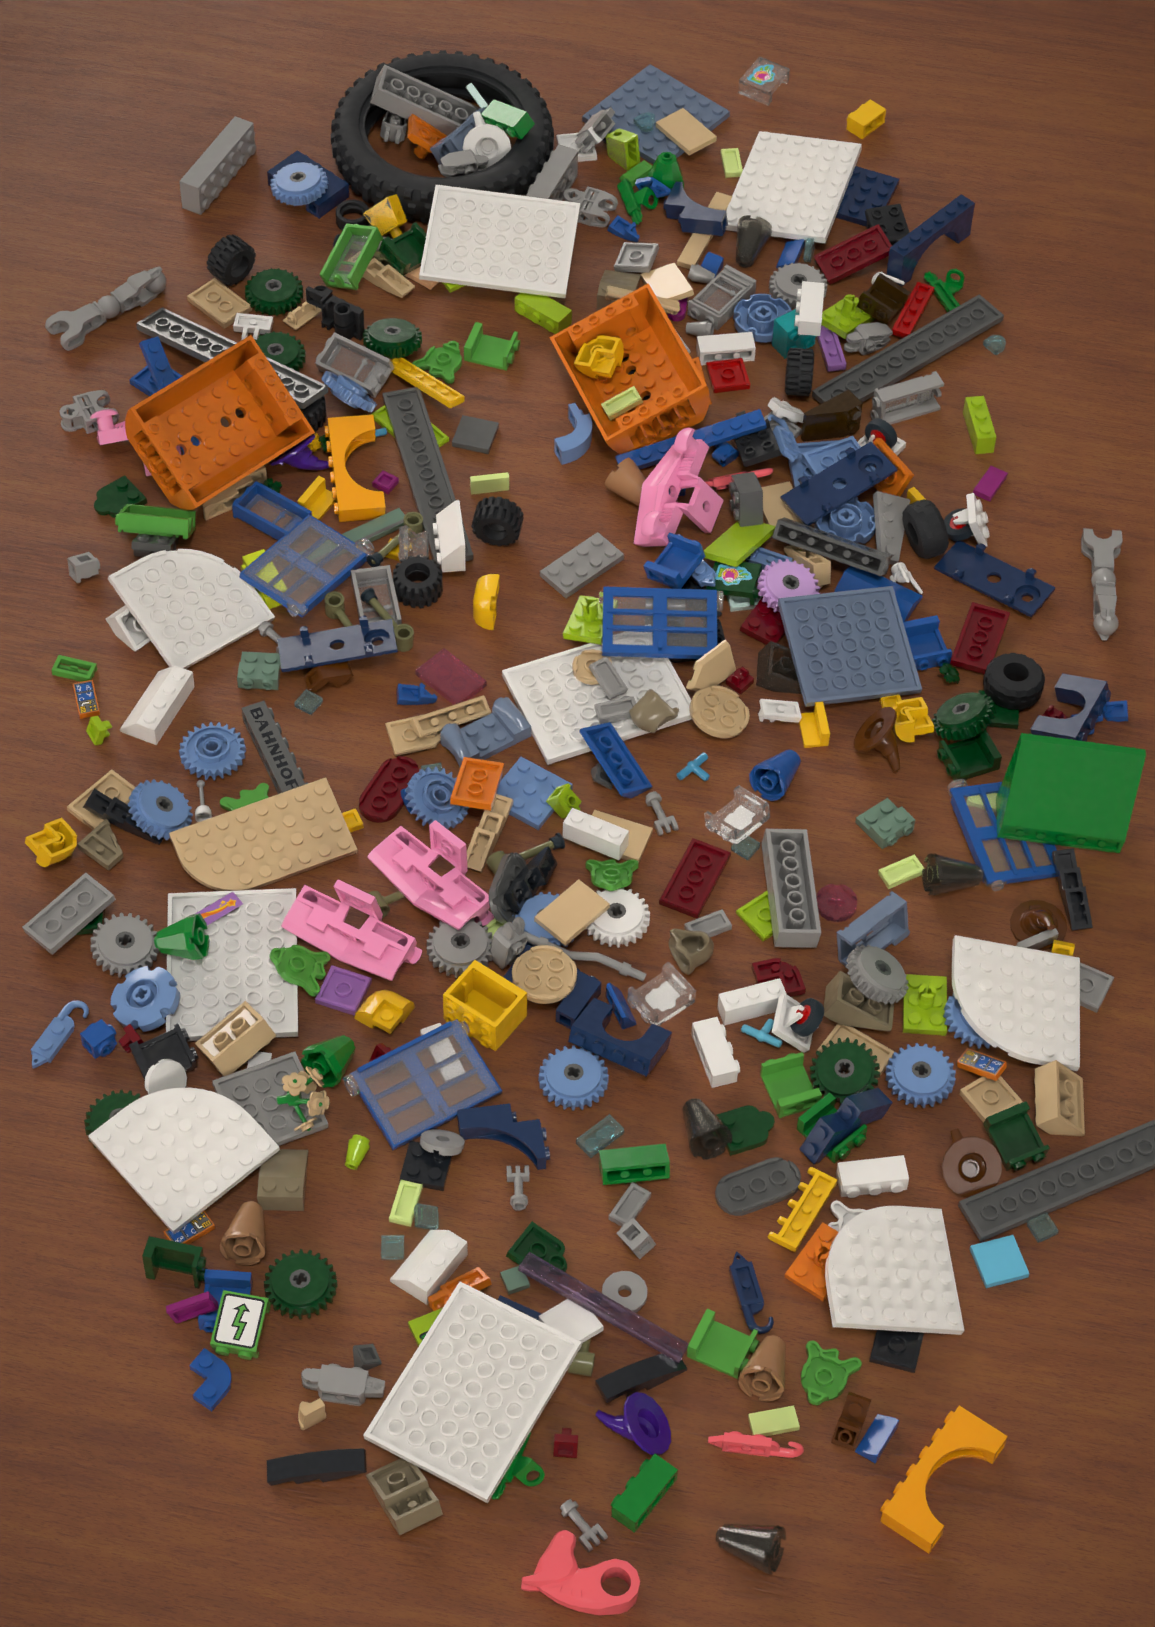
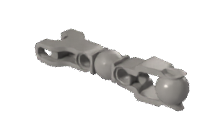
M155 267L130 276L127 282L110 292L111 296H103L98 300V303L94 301L71 312H57L46 320L45 328L53 335L65 332L61 335V345L67 351L82 345L86 334L107 322L106 318H114L119 314V311L123 313L139 305L143 307L156 298L157 294L166 288L167 279L164 273L161 272L162 268Z
M1083 528L1081 552L1091 560L1092 565L1091 583L1094 588L1093 625L1100 638L1107 640L1117 630L1119 620L1115 615L1117 595L1114 559L1120 555V546L1123 542L1122 531L1112 530L1111 537L1102 539L1094 535L1093 529Z

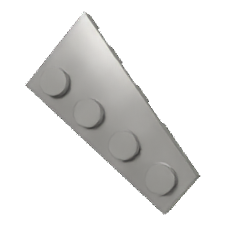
M876 491L873 494L877 550L892 555L890 564L894 565L899 562L905 530L902 513L907 505L910 504V499Z

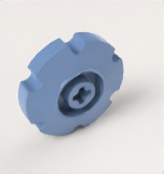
M770 294L750 295V299H742L735 306L734 326L738 333L752 332L756 342H772L774 319L792 310L781 298L773 299Z
M855 497L817 520L815 528L856 543L865 544L873 537L876 530L874 509L868 502H859L858 497Z
M148 966L135 969L125 975V982L122 984L118 983L113 990L111 1006L115 1010L113 1013L115 1018L123 1027L131 1024L134 1029L140 1027L143 1032L163 1025L166 1022L165 1017L169 1014H174L180 1001V992L175 987L177 982L167 970L161 967H156L152 971Z

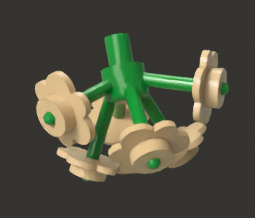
M308 1066L305 1069L310 1075L304 1071H300L298 1074L293 1072L291 1075H285L282 1078V1083L284 1084L283 1090L287 1092V1095L277 1096L278 1105L288 1104L289 1107L294 1106L303 1123L296 1127L294 1131L299 1129L302 1132L310 1131L314 1126L313 1122L317 1120L314 1117L307 1121L299 1105H307L309 1115L315 1116L324 1115L325 1110L328 1109L330 1104L325 1090L311 1092L310 1099L302 1098L301 1092L309 1094L310 1091H315L317 1088L316 1083L320 1087L324 1085L321 1081L323 1079L321 1071Z

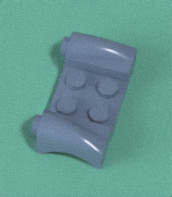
M480 108L475 112L479 111L480 113H482L485 110V108ZM473 113L446 138L441 139L430 148L439 165L442 164L440 159L445 155L463 151L464 138L471 129L476 127Z
M500 697L495 700L491 714L461 729L456 723L446 724L440 733V742L443 747L450 750L457 760L459 767H461L464 757L485 760L531 737V725L508 697Z

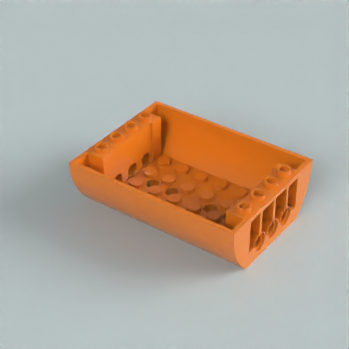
M649 283L549 337L603 438L615 452L623 454L672 438L682 429L690 428L700 423L706 416L710 403L708 386ZM601 335L621 338L624 347L623 358L629 357V359L622 362L621 366H616L611 378L598 376L597 379L591 378L575 367L574 362L584 343L587 344ZM631 370H636L634 374H628ZM635 386L642 399L650 395L648 400H643V403L612 420H609L601 405Z
M252 335L131 407L125 418L127 439L169 502L183 510H193L315 433ZM236 409H240L243 412V418L237 417ZM221 418H225L229 422L228 427L222 426ZM194 436L199 440L198 446L191 443V437ZM176 446H181L184 449V455L179 454Z

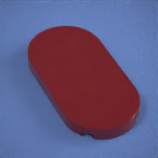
M397 756L395 759L390 758L382 763L359 798V810L364 818L372 822L383 823L397 816L404 806L400 794L401 790L407 788V783L412 776L420 771L413 759Z

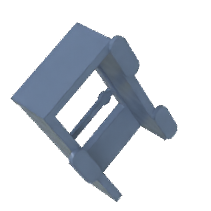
M891 891L890 896H886L850 923L849 927H845L843 931H837L839 962L846 966L848 964L846 962L848 955L857 946L860 947L862 944L865 947L870 945L884 950L890 944L896 946L908 937L910 931L908 930L907 901Z

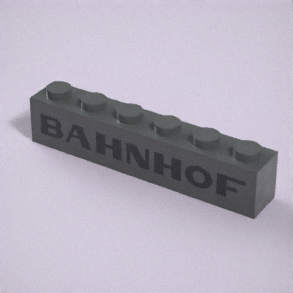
M785 517L777 520L772 537L878 576L887 574L892 555Z
M265 701L241 708L244 725L277 793L280 794L308 784V782L304 783L302 769L296 766L297 762L294 753L288 750L289 744L286 737L282 738L281 736L282 730L280 724L274 721L275 717L272 708H268Z

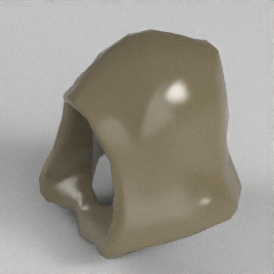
M652 689L647 690L645 695L629 710L632 722L638 728L651 733H655L661 725L675 719L679 712V708H671Z
M675 928L670 930L669 948L683 973L691 974L696 967L705 963L712 956L714 943L707 933Z

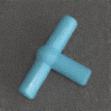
M768 1019L761 1030L746 1024L741 1028V1032L756 1038L759 1042H766L778 1048L783 1043L781 1039L769 1035L773 1028V1019Z

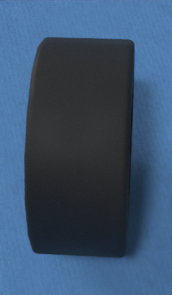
M359 200L343 201L335 210L336 225L342 231L346 223L368 226L369 221L363 213L369 210V207ZM349 213L362 215L361 218L354 220L346 219L343 216Z

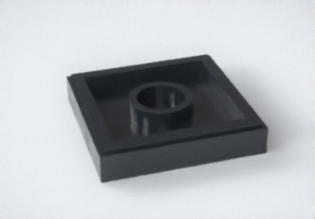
M877 1330L869 1362L915 1373L924 1333Z

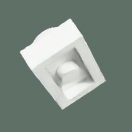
M760 699L759 701L761 709L758 716L761 722L764 719H768L770 722L780 720L799 723L802 718L798 702Z

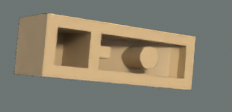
M794 545L784 547V552L788 557L793 558L792 561L795 560L797 564H804L803 567L810 568L809 572L811 574L814 573V579L819 581L817 586L821 588L823 585L831 584V561L819 554Z

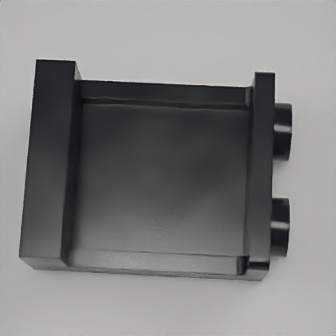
M178 1023L174 1025L173 1030L144 1043L138 1044L136 1041L129 1044L144 1080L149 1068L159 1063L158 1061L162 1059H171L180 1063L185 1072L197 1068L196 1060L199 1059L194 1047H189L187 1043L190 1040L185 1028L181 1029Z

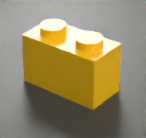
M870 99L848 115L846 130L860 139H864L885 123L886 109Z

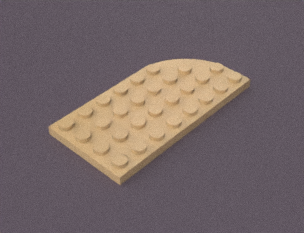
M327 778L169 833L178 859L185 871L202 885L217 891L255 890L357 853V847Z

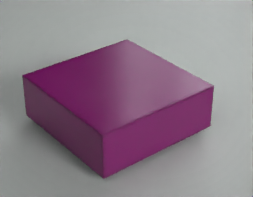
M382 470L372 482V487L389 494L399 483V478Z

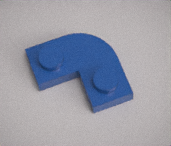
M204 1348L189 1365L190 1370L205 1379L203 1384L193 1394V1399L212 1412L229 1392L232 1378L228 1365Z

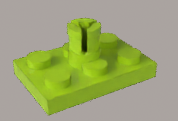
M849 294L822 312L821 325L846 339L847 335L853 333L859 324L870 323L875 318L858 308L859 298Z
M580 595L563 631V639L602 645L603 599ZM613 600L614 609H618V601Z
M906 974L909 989L903 997V1033L946 1036L947 1025H945L946 1018L943 1015L945 1012L944 1007L947 1003V977Z

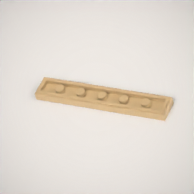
M716 192L708 208L727 210L732 196ZM693 233L677 260V266L690 269L692 264H698L714 235Z

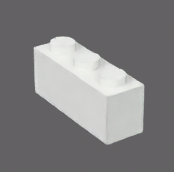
M802 281V289H798L797 300H800V302L796 304V313H799V315L795 316V326L798 327V334L820 336L825 283Z
M752 332L697 336L696 352L701 365H706V362L743 358L744 362L755 360L756 347Z
M572 808L563 822V838L614 859L620 860L628 846L629 830Z
M779 978L720 993L718 995L717 1009L724 1025L775 1013L779 996L786 994V991Z
M718 1017L693 1022L691 1035L711 1087L714 1088L737 1082L740 1066L738 1060H734L732 1056L733 1048L731 1042H727L725 1038L726 1030L724 1025L720 1024Z
M904 1155L839 1162L837 1164L836 1177L841 1197L854 1198L865 1194L878 1195L883 1192L898 1193L907 1190L909 1175Z

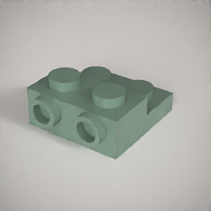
M242 651L237 675L238 688L278 690L281 674L279 653Z
M886 798L856 817L855 823L881 849H884L888 845H894L904 835L911 834L914 830L915 819L902 806L897 808Z

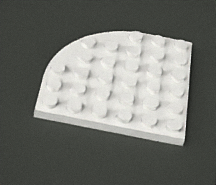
M178 549L177 551L163 550L155 552L108 577L113 588L169 667L176 665L187 669L257 630L262 622H271L275 618L255 588L239 578L240 571L224 563L223 559L203 551Z
M955 935L952 944V987L955 999H958L962 1008L961 1013L974 1031L994 1048L998 1046L1004 1051L1009 1052L1008 1055L1013 1058L1039 1065H1045L1057 1060L1068 1069L1078 1071L1080 1068V958Z
M197 1088L165 1089L143 1096L123 1108L88 1136L89 1140L173 1234L280 1151V1147L241 1106L223 1095Z
M883 1206L862 1212L844 1225L830 1246L825 1264L826 1289L833 1327L961 1335L965 1331L942 1209Z

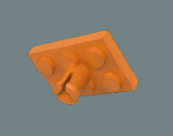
M412 113L408 118L407 138L412 143L418 144L414 148L415 155L420 159H425L428 153H432L430 148L441 139L446 138L447 135Z
M876 438L873 444L890 460L898 471L874 485V487L879 492L901 497L914 474L882 438Z
M464 757L450 797V804L491 811L504 771V763Z
M823 1222L785 1273L786 1279L821 1301H824L828 1296L825 1280L826 1259L829 1255L830 1246L839 1233Z

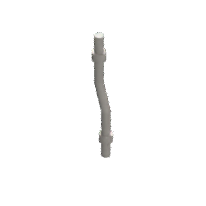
M523 932L529 937L527 942L536 946L548 945L560 948L572 960L597 961L618 970L621 975L626 977L629 975L641 981H644L646 973L632 968L629 963H621L600 953L569 951L548 942L549 939L540 936L539 938L528 932Z

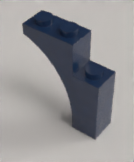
M676 181L673 188L670 189L671 192L667 200L664 201L663 207L667 218L678 219L682 232L723 236L728 226L726 210L712 209L694 202L685 193L683 182Z
M879 1088L847 1096L836 1113L819 1118L800 1147V1151L813 1164L820 1163L838 1143L859 1129L863 1124L866 1125L882 1119L893 1102Z
M510 1103L457 1110L459 1135L464 1140L490 1139L506 1143L524 1153L537 1170L546 1169V1160H550L549 1146H544V1141L547 1140L546 1128H541L540 1119L517 1122L516 1112L511 1111Z

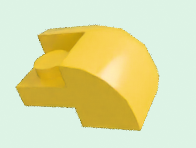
M601 335L587 344L584 343L574 362L575 367L591 378L597 379L598 376L611 378L616 366H621L623 361L624 347L621 338Z
M487 574L477 580L473 597V619L480 627L488 630H494L497 616V598L500 588L499 574Z
M922 697L895 702L893 709L897 712V719L893 730L900 740L914 742L915 735H925L934 732V724L928 715V707Z
M61 817L44 824L42 831L27 836L25 844L37 856L36 863L42 867H47L66 859L73 853L77 845V835Z
M389 990L375 991L357 1010L354 1019L372 1029L376 1026L391 1034L400 1022L403 1023L414 1010L415 1005L414 1002L396 992Z

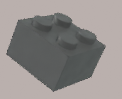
M755 473L731 475L732 482L729 483V492L732 494V499L729 500L730 511H733L734 520L738 521L740 527L763 524V490Z

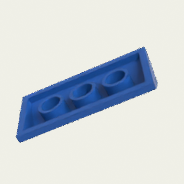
M853 566L844 571L834 591L841 592L893 586L903 622L907 621L923 598L922 595L883 576H878Z
M611 722L579 730L621 796L633 798L653 787Z

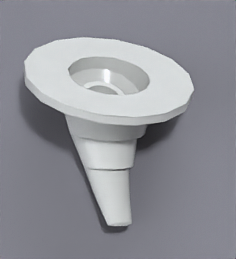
M477 111L473 113L476 127L471 129L464 138L463 150L471 149L474 155L488 157V164L485 165L488 168L502 159L511 150V144L504 130L498 126L486 124L481 113Z

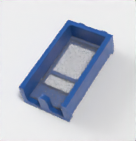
M257 481L247 487L245 492L239 498H236L232 504L233 517L235 519L239 518L276 540L282 538L307 515L310 514L312 516V511Z

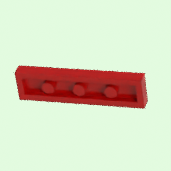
M920 282L916 283L892 328V335L904 338L913 333L934 293L935 287Z

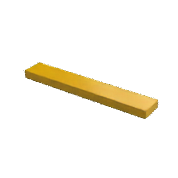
M402 357L390 359L394 366L392 370L394 374L451 409L465 402L464 395Z

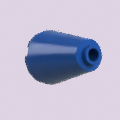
M785 750L755 765L749 774V781L754 791L758 790L762 794V798L770 801L779 800L783 797L800 766L801 759L799 755L793 750Z

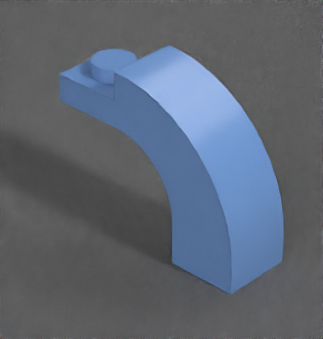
M576 403L568 404V419L574 431L566 436L554 439V452L561 465L575 461L583 456L589 449L592 441V418L590 414L584 415Z

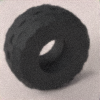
M926 499L907 505L902 513V520L907 538L914 552L924 559L934 558L943 554L948 548L949 538L946 525L936 505Z
M1016 653L1002 654L991 660L989 665H987L983 680L984 692L988 697H991L994 703L1001 707L1022 710L1033 706L1039 701L1044 689L1045 674L1039 664L1026 655Z

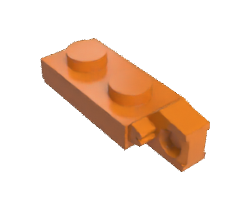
M476 1267L439 1286L440 1290L428 1297L430 1308L433 1311L443 1308L459 1282L481 1291L492 1285L491 1279L480 1267Z

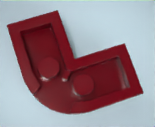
M781 958L752 963L751 968L757 984L780 978L788 996L805 994L806 988L796 965L793 967L789 963L782 962Z

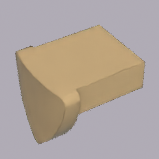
M321 1398L312 1403L304 1401L300 1403L298 1421L301 1430L308 1429L326 1419L325 1404Z

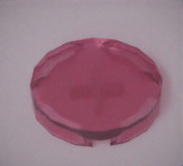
M828 884L818 891L816 896L818 913L826 920L843 922L850 919L856 913L857 896L846 885Z

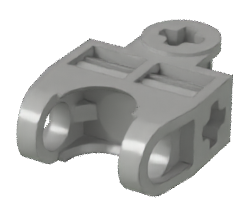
M588 186L585 192L570 188L563 193L565 201L580 203L578 223L589 226L606 227L610 217L603 211H613L618 205V200L612 194ZM606 200L613 202L614 205L607 203ZM598 217L604 218L605 221H600Z
M98 390L73 396L74 404L65 405L60 409L62 429L72 432L84 428L87 434L98 431L97 419H90V416L99 410L109 409L103 407L110 402L108 392ZM105 396L103 400H98L100 397ZM119 413L112 417L114 424L119 419Z

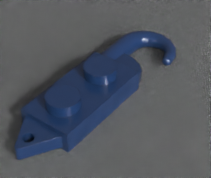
M736 1252L733 1263L729 1266V1272L740 1308L743 1311L748 1328L751 1331L753 1329L758 1330V1334H765L773 1328V1317H769V1323L764 1327L756 1324L753 1315L762 1311L764 1299L752 1261L748 1262L742 1255Z

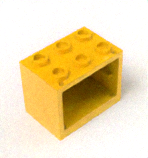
M476 960L468 966L443 994V1018L445 1021H451V1023L457 1021L465 1035L474 1037L484 1047L491 1048L495 1052L527 1017V992Z

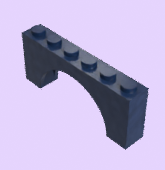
M959 195L891 246L886 275L900 279L906 284L912 279L919 259L936 239L945 234L959 244L967 238L971 232L975 203L964 195Z

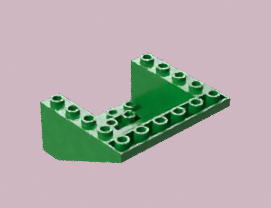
M1021 733L996 797L997 837L1120 853L1126 840L1146 758V749Z

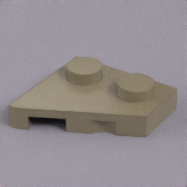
M107 819L78 843L79 850L108 871L124 858L120 845H118L115 834L112 832Z

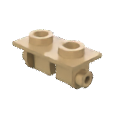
M305 301L301 307L299 306L292 312H289L283 322L297 330L322 312V309Z

